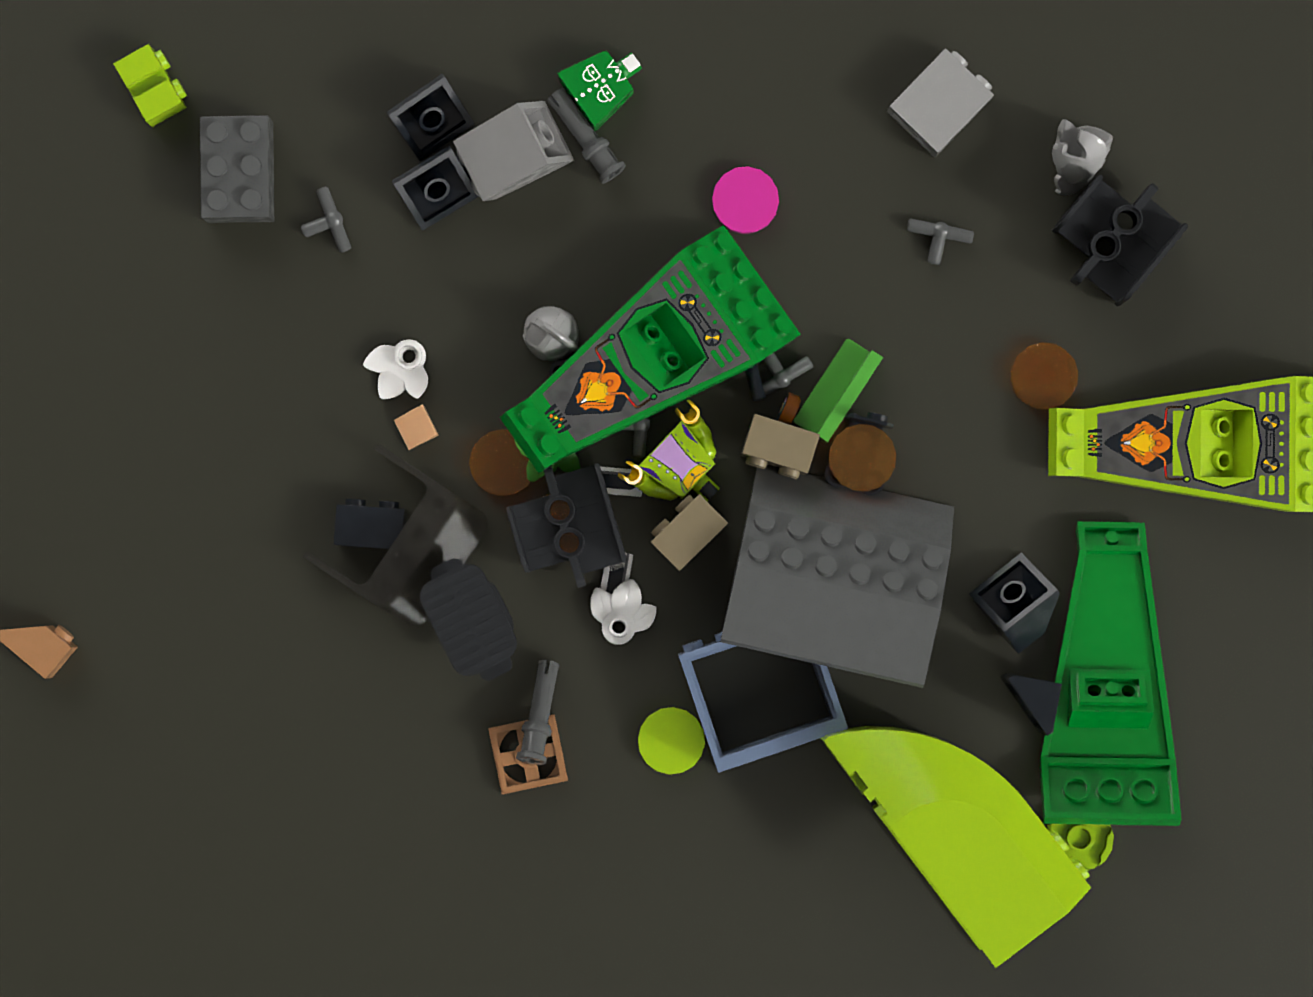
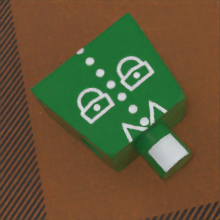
M606 50L560 71L557 75L560 83L594 131H596L634 94V89L627 79L639 72L642 67L632 52L615 63Z

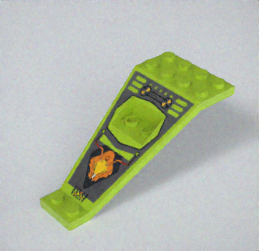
M1281 377L1084 409L1049 408L1048 476L1080 477L1284 512H1313V377Z

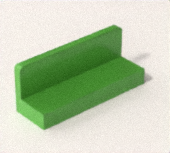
M846 339L794 418V423L802 429L820 434L819 440L825 444L828 443L883 357L873 350L871 352L867 351L851 339Z

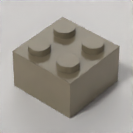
M754 414L740 456L747 458L745 462L747 465L760 469H765L767 464L779 468L777 474L797 480L800 474L804 476L808 474L820 434Z
M689 494L675 508L679 514L671 522L665 518L651 532L655 537L651 544L678 571L728 524L700 494L695 499Z

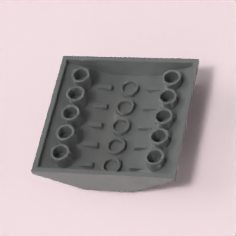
M768 464L765 469L756 468L720 642L923 688L944 595L951 553L954 507L883 490L875 495H867L861 492L856 484L848 483L843 487H834L827 483L825 477L806 474L805 476L800 474L796 480L777 474L779 468Z

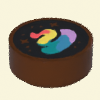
M790 392L787 393L778 411L776 421L789 425L792 423L801 402L799 396Z

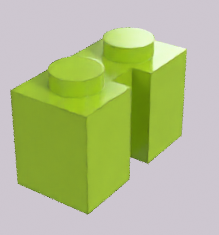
M147 44L113 63L133 96L145 121L151 127L187 108L182 100L187 94L177 78L172 81L166 69L171 66L161 49L155 52Z

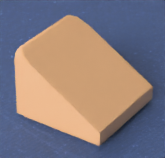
M423 404L394 420L408 450L439 436Z

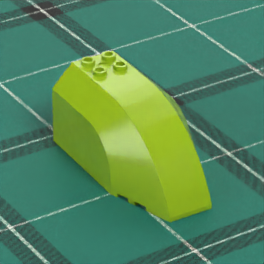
M852 727L840 732L827 734L820 738L862 795L864 794L870 803L873 800L877 802L872 807L971 940L979 950L985 953L995 968L1067 915L1091 889L1086 881L1090 877L1089 873L1073 856L1069 858L1065 854L1069 847L1062 837L1052 829L1048 831L1018 791L1003 776L972 754L934 736L896 727Z

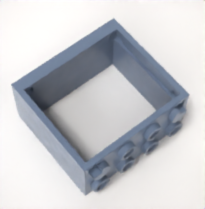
M722 632L714 634L716 641L704 645L701 639L682 645L684 652L678 653L718 773L822 738L827 734L848 729L828 667L812 663L830 716L722 752L691 661L736 646L720 642Z

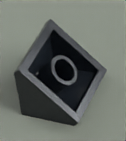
M443 74L387 111L389 118L419 161L475 124Z
M450 145L392 180L422 231L479 197L474 192L469 177Z
M1008 673L1000 676L1036 730L1047 736L1051 734L1054 730L1062 684Z

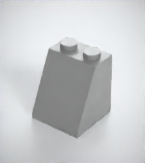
M545 101L516 103L453 141L457 149L456 156L459 162L466 167L472 179L471 186L476 195L481 197L482 201L498 199L574 161Z

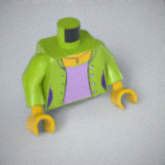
M687 400L691 406L688 413L682 414L676 408L675 412L682 421L639 466L631 461L625 462L631 466L632 470L628 476L618 473V477L628 484H633V486L649 497L669 501L677 497L683 499L693 489L708 502L720 489L706 475L715 465L713 459L716 455V449L712 433L700 416L698 407L691 400Z

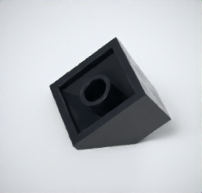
M1020 553L970 592L969 595L999 634L1019 654L1045 633L1060 593Z

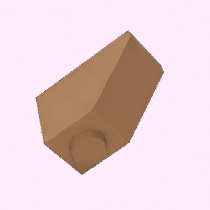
M51 625L0 630V641L44 679L52 678L78 648L72 642L74 636L61 625H58L56 628Z

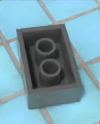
M268 115L200 117L201 218L207 223L274 222L273 121Z

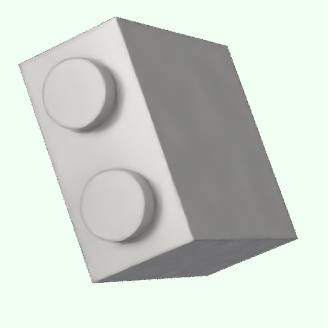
M946 48L887 110V113L934 158L994 96L990 91L992 86L979 74L974 76L966 68L968 64L965 59L955 51L950 53Z

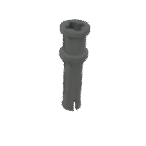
M565 88L557 90L547 99L548 103L555 109L582 147L585 161H590L600 174L599 180L602 184L612 180L626 168L623 161L619 162L608 147L609 141L604 139V137H599Z
M547 660L538 661L529 719L524 722L521 728L524 737L521 751L517 752L516 759L536 765L546 764L547 758L544 756L546 740L552 733L548 720L557 673L560 664L550 661L548 674H546L548 668Z

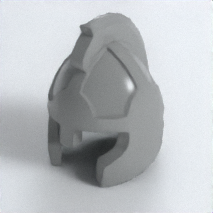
M1062 119L1058 126L1056 143L1052 149L1053 162L1057 170V175L1054 177V183L1057 188L1055 192L1057 194H1075L1090 182L1106 161L1105 158L1110 151L1113 136L1110 133L1092 126L1076 128L1070 121Z
M546 306L535 310L526 318L523 339L528 349L538 359L557 361L565 359L579 349L577 346L579 329L574 317L569 312L559 307Z

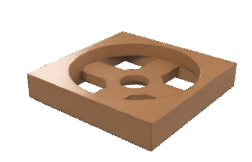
M555 714L549 716L548 725L551 726L553 742L546 744L544 756L546 758L556 756L557 763L553 771L544 779H540L538 765L516 759L517 752L521 751L524 737L521 728L524 722L528 720L488 728L502 794L568 781ZM516 730L519 741L516 750L500 753V745L508 732ZM519 764L524 767L527 782L522 783L511 778L504 771V766Z

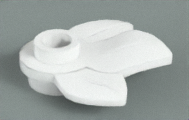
M403 340L396 346L381 345L369 353L363 363V366L367 369L380 373L378 377V393L381 399L395 398L405 390L411 396L418 399L425 392L428 385V375L423 367L426 361V352L423 346L415 340ZM409 350L414 351L416 355L415 360L411 363H407L403 359L404 353Z
M633 579L621 583L612 594L596 587L591 596V613L602 624L604 638L615 645L625 644L632 639L635 632L647 630L654 622L656 616V606L641 604V591ZM615 622H622L625 625V630L622 633H616L613 631L612 625Z

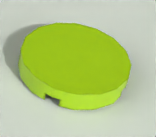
M676 707L660 708L650 714L641 725L638 735L639 752L646 764L657 772L669 775L683 773L692 768L702 756L705 745L703 728L697 718L686 710Z
M1047 825V830L1052 829L1054 832H1057L1069 847L1065 854L1069 858L1073 856L1087 871L1104 863L1112 851L1114 834L1110 825Z

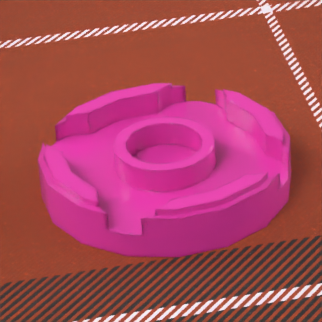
M749 166L734 168L725 173L715 185L712 203L716 217L722 225L732 232L750 234L762 230L769 225L776 215L779 204L778 189L771 177L760 169Z

